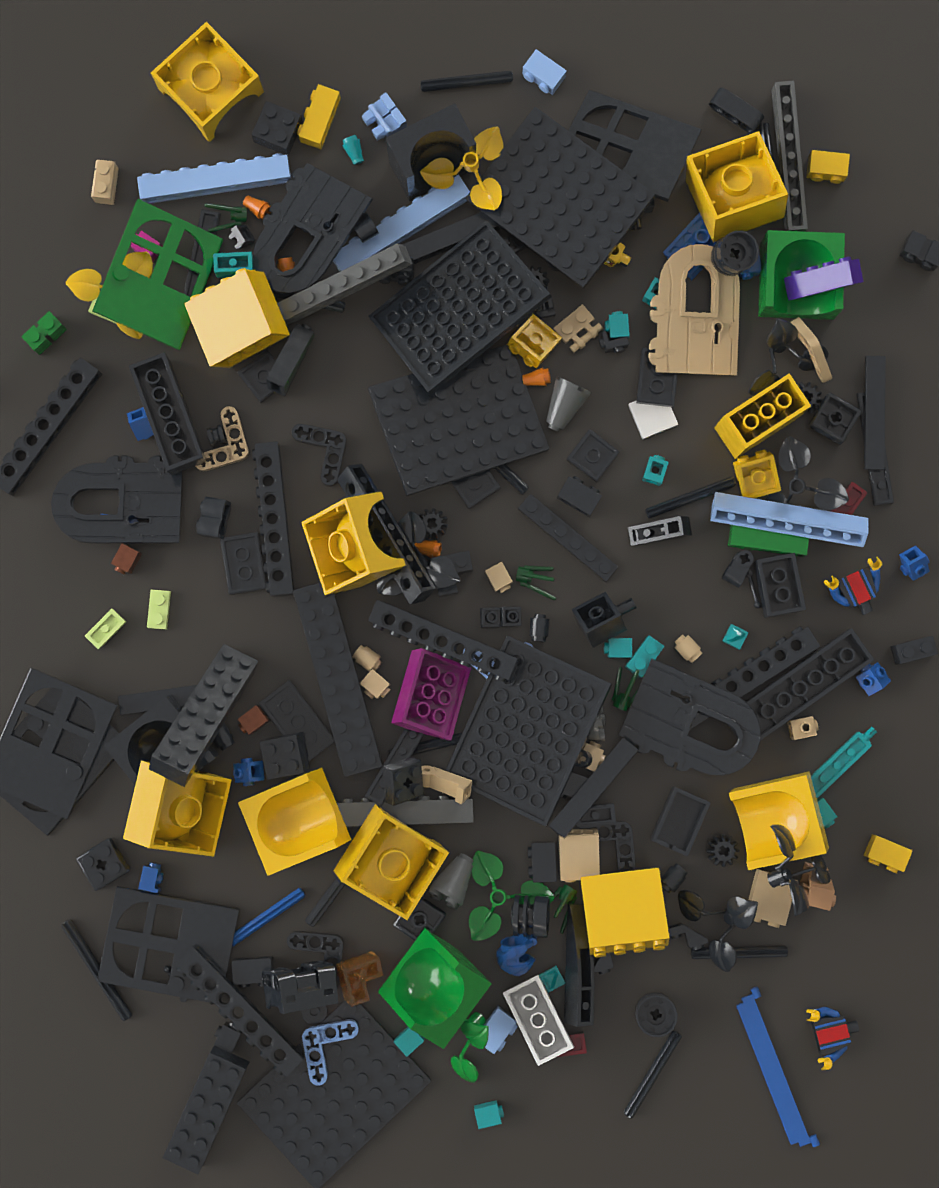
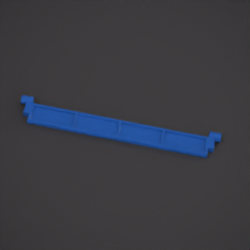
M754 987L751 989L752 994L742 997L743 1003L737 1004L736 1007L790 1144L799 1143L801 1147L811 1143L813 1147L819 1146L820 1143L816 1134L808 1136L755 1002L756 998L761 997V993L758 987Z

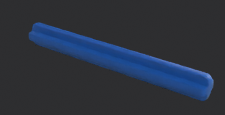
M301 888L296 889L235 931L232 947L303 899L305 892Z

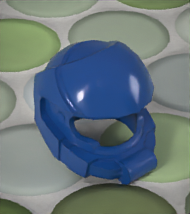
M520 934L519 937L513 935L502 939L500 942L501 947L496 953L497 963L500 968L514 976H521L531 969L535 958L525 952L528 948L537 944V937H534V934L527 935V937Z

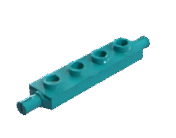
M873 727L864 734L856 732L811 775L816 798L828 789L872 746L869 739L877 733Z

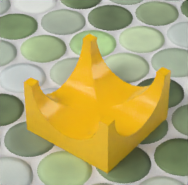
M208 22L204 23L151 72L158 89L163 94H168L187 113L209 142L215 137L214 133L220 120L236 103L249 95L255 94L259 97L264 92L259 75Z

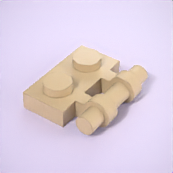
M582 304L554 327L553 330L562 337V341L565 344L570 340L574 342L570 349L575 353L578 349L584 348L586 346L585 343L591 338H596L603 327L599 323L594 327L590 325L595 318ZM585 329L587 333L581 338L578 337L577 334Z

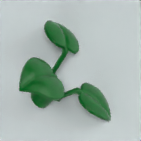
M476 851L472 863V876L481 886L492 883L493 892L490 895V900L493 904L491 910L485 906H480L470 913L469 928L472 940H485L498 932L501 927V917L493 913L496 905H502L507 899L515 898V895H521L522 904H524L525 895H529L530 904H534L536 896H549L550 903L554 900V895L547 886L541 882L533 883V880L521 885L522 894L507 895L503 889H497L494 880L499 879L503 874L501 860L493 854Z
M474 1012L460 1026L462 1033L468 1041L459 1057L453 1056L451 1058V1065L454 1071L464 1080L473 1083L478 1079V1071L470 1061L464 1059V1054L470 1043L478 1049L485 1048L489 1037V1026H485L486 1020L478 1012Z

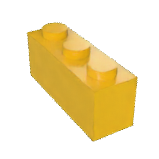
M319 84L317 89L312 91L310 97L311 105L306 108L304 113L305 121L303 124H300L297 132L301 143L322 150L341 99L339 91Z

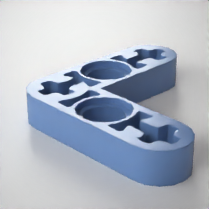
M347 1019L312 1026L304 1031L302 1040L310 1081L314 1085L324 1084L328 1077L322 1044L354 1038L359 1031V1025L355 1020ZM348 1024H351V1027H355L352 1034H349V1031H343V1036H339L340 1030L338 1025H341V1029L347 1028ZM329 1027L336 1030V1036L333 1038H329L325 1034V1030ZM310 1031H312V1034H316L317 1037L314 1038V1045L319 1044V1047L313 1046L308 1049L307 1046H311V1040L306 1038V1036L309 1035ZM312 1051L320 1053L321 1058L318 1061L310 1059L309 1054ZM322 1063L323 1066H319V1072L324 1074V1076L318 1081V1078L313 1076L316 1074V1067L311 1068V1066H317Z

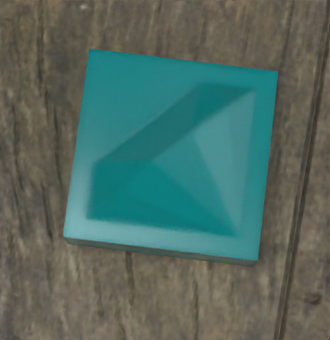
M730 624L722 642L740 650L749 632Z
M556 965L539 974L548 993L565 984Z

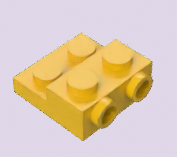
M533 314L510 338L507 345L513 354H519L524 358L527 366L537 368L561 341L562 337Z
M760 450L755 452L756 456H739L737 461L733 462L742 497L758 498L781 491L774 455L771 452Z

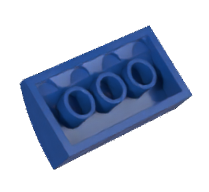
M700 212L664 250L663 254L668 259L679 249L689 245L703 244L714 246L716 242L713 243ZM694 265L688 271L687 277L693 280L704 266Z

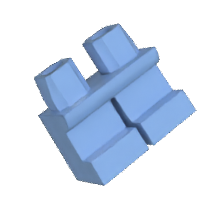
M386 92L374 104L368 105L369 110L362 115V119L367 126L375 121L378 124L377 127L372 129V133L377 140L385 136L388 137L407 127L406 119Z

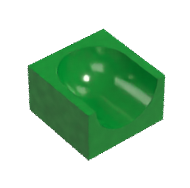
M768 230L760 243L762 271L759 274L758 317H799L800 319L834 320L843 310L844 287L800 299L788 300L784 278L791 276L793 271L802 270V272H807L806 268L818 265V268H822L823 263L834 261L835 264L839 263V259L844 258L845 233Z
M425 928L379 989L378 993L412 1031L444 1049L492 983L457 948Z

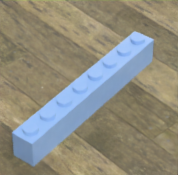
M277 153L267 158L257 156L253 160L247 161L246 159H238L233 163L219 162L213 166L204 164L193 169L183 167L179 171L173 172L171 170H164L160 174L144 173L142 176L137 177L140 200L150 204L284 184L291 178L287 155Z
M459 174L455 177L453 176L454 183L451 187L447 189L433 187L424 197L419 196L408 207L403 206L398 209L397 214L382 219L381 224L376 226L379 232L376 236L363 243L358 236L352 238L348 245L341 248L333 260L338 270L341 272L397 243H402L467 202L465 198L470 191Z
M715 492L712 503L711 521L859 547H864L868 536V518L719 492Z

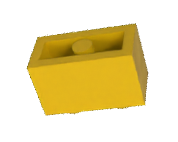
M812 150L808 157L806 178H811L813 181L830 180L831 183L835 184L844 182L848 176L850 154Z
M872 834L864 856L869 858L868 862L877 866L880 863L887 865V870L897 874L898 870L905 871L913 850Z

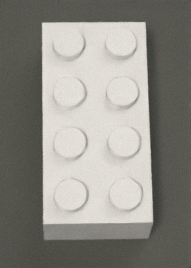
M539 975L503 992L538 1066L574 1048Z

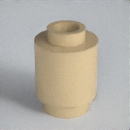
M681 635L675 641L677 645L674 648L686 661L689 660L692 663L702 654L701 648L689 635L686 637Z
M360 645L353 655V658L356 659L355 662L369 672L372 669L376 671L382 663L380 661L381 656L367 646Z

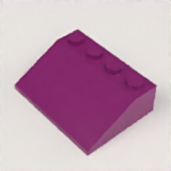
M423 648L412 650L391 723L408 730L451 741L471 667H466Z

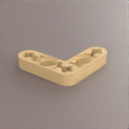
M799 317L794 319L790 323L797 328V337L808 349L822 383L831 380L832 375L818 339Z
M229 406L221 411V420L229 445L204 452L206 460L211 459L210 455H212L215 464L212 465V462L209 461L205 463V467L202 465L196 466L200 471H208L243 461L248 457L249 449L239 414L235 408ZM228 411H230L232 414L235 413V415L232 416V420L235 425H231L230 420L228 418H225V416L228 414ZM232 429L240 431L238 438L233 439L230 437ZM241 440H243V443H239L241 449H245V451L242 452L243 456L235 454V452L238 451L237 445H232V443H238ZM218 453H226L227 458L224 462L217 461L216 456Z

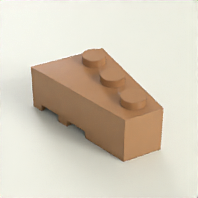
M805 862L803 870L814 866L812 863ZM815 871L802 874L799 885L806 891L809 906L830 911L836 902L832 880L827 884H822L818 881Z

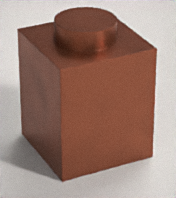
M121 544L111 564L116 566L114 570L124 575L126 572L132 574L142 553Z
M256 705L238 718L240 722L238 726L244 734L252 735L270 720L259 705Z

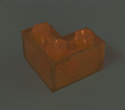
M371 951L336 964L344 1000L351 1007L369 1001L366 982L384 976L379 957Z

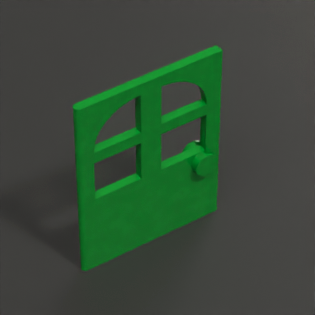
M137 199L92 312L180 350L191 323L185 303L190 301V297L203 293L214 265L213 254L219 252L223 239ZM150 221H163L171 224L162 247L135 235L136 230L142 224ZM184 230L191 234L201 246L203 265L175 253ZM131 243L159 255L150 278L122 265ZM171 262H175L199 274L190 297L163 285Z

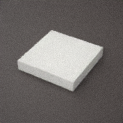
M636 401L628 404L642 439L678 426L671 407L637 404Z

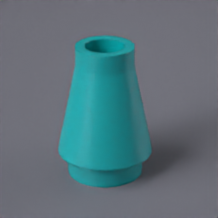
M356 135L343 139L342 146L352 160L353 165L364 162L360 139Z

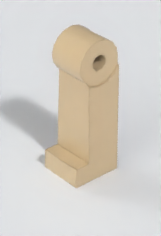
M422 766L423 787H430L455 798V802L463 804L471 795L472 780L436 767Z

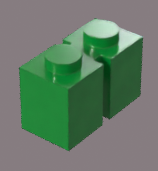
M50 311L37 322L39 325L37 328L33 325L21 336L39 355L52 344L45 337L47 334L55 341L67 330Z

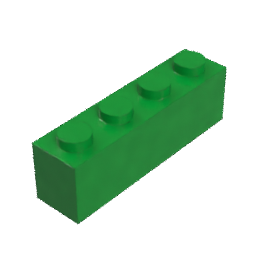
M731 525L728 547L784 555L795 553V556L805 557L807 556L809 538Z

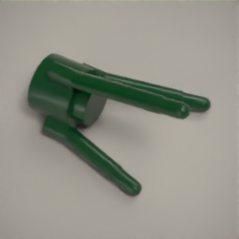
M208 203L204 205L208 208L230 211V218L234 220L233 223L210 228L208 232L242 225V222L247 221L246 207H231Z
M527 565L518 567L516 581L520 582V586L527 587L547 598L556 600L555 596L527 583L531 582L532 578L555 581L552 577L533 574L534 571H552L553 567Z
M619 667L615 690L611 699L614 701L612 706L627 712L628 707H631L637 694L636 691L632 698L629 696L639 670L635 671L625 694L620 692L618 696L622 667Z
M564 884L563 888L559 886L553 894L554 899L560 894L559 899L562 900L553 916L554 918L558 917L565 903L574 904L577 899L576 894L578 892ZM567 912L560 930L561 934L564 933L567 925Z

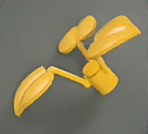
M492 127L479 133L474 138L476 153H466L463 157V162H460L459 167L455 171L453 163L446 158H437L420 171L423 179L429 185L437 189H447L454 183L453 175H457L462 167H464L466 171L475 173L479 183L473 186L470 193L474 205L481 209H498L502 201V190L499 183L493 178H487L482 182L477 169L479 168V159L482 157L492 161L501 155L499 153L503 149V140L499 127Z
M133 252L125 256L122 265L150 278L153 262L148 252ZM82 269L72 274L67 279L66 285L77 298L89 302L98 297L100 293L99 288H102V285H100L102 277L100 273L93 269ZM116 322L120 330L126 335L135 339L142 338L143 334Z

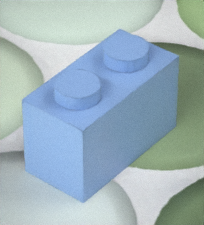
M536 49L523 66L522 74L527 81L535 82L539 85L543 92H549L553 95L566 78L567 70Z
M497 1005L485 1023V1026H489V1037L485 1048L493 1054L497 1050L500 1052L506 1044L505 1038L508 1034L512 1035L518 1027L515 1017L499 1005Z

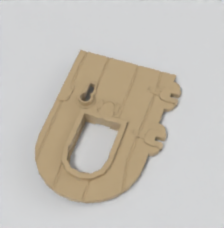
M696 244L681 248L670 256L662 268L658 284V295H655L650 302V307H656V311L650 310L651 320L657 323V337L650 341L649 350L654 349L655 353H649L648 358L652 365H656V372L737 375L740 302L739 276H725L714 268L711 261L713 246ZM694 265L704 266L710 273V313L685 312V279L687 278L688 271ZM715 324L718 326V331H717V333H718L717 344H714V338H715V332H716V330H715V328H714Z

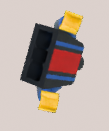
M876 557L877 561L873 563L871 558H869L867 562L871 566L870 568L869 566L839 580L831 576V583L825 580L824 584L829 587L833 600L848 608L858 605L862 615L873 611L869 600L877 597L882 561Z
M828 1007L814 1010L807 1009L806 1012L811 1013L810 1019H807V1021H811L818 1052L822 1057L825 1056L824 1058H818V1063L824 1062V1067L821 1070H829L832 1068V1064L847 1050L848 1045L851 1044L849 1034L859 1032L858 1023L856 1020L846 1023L845 1017L842 1014Z

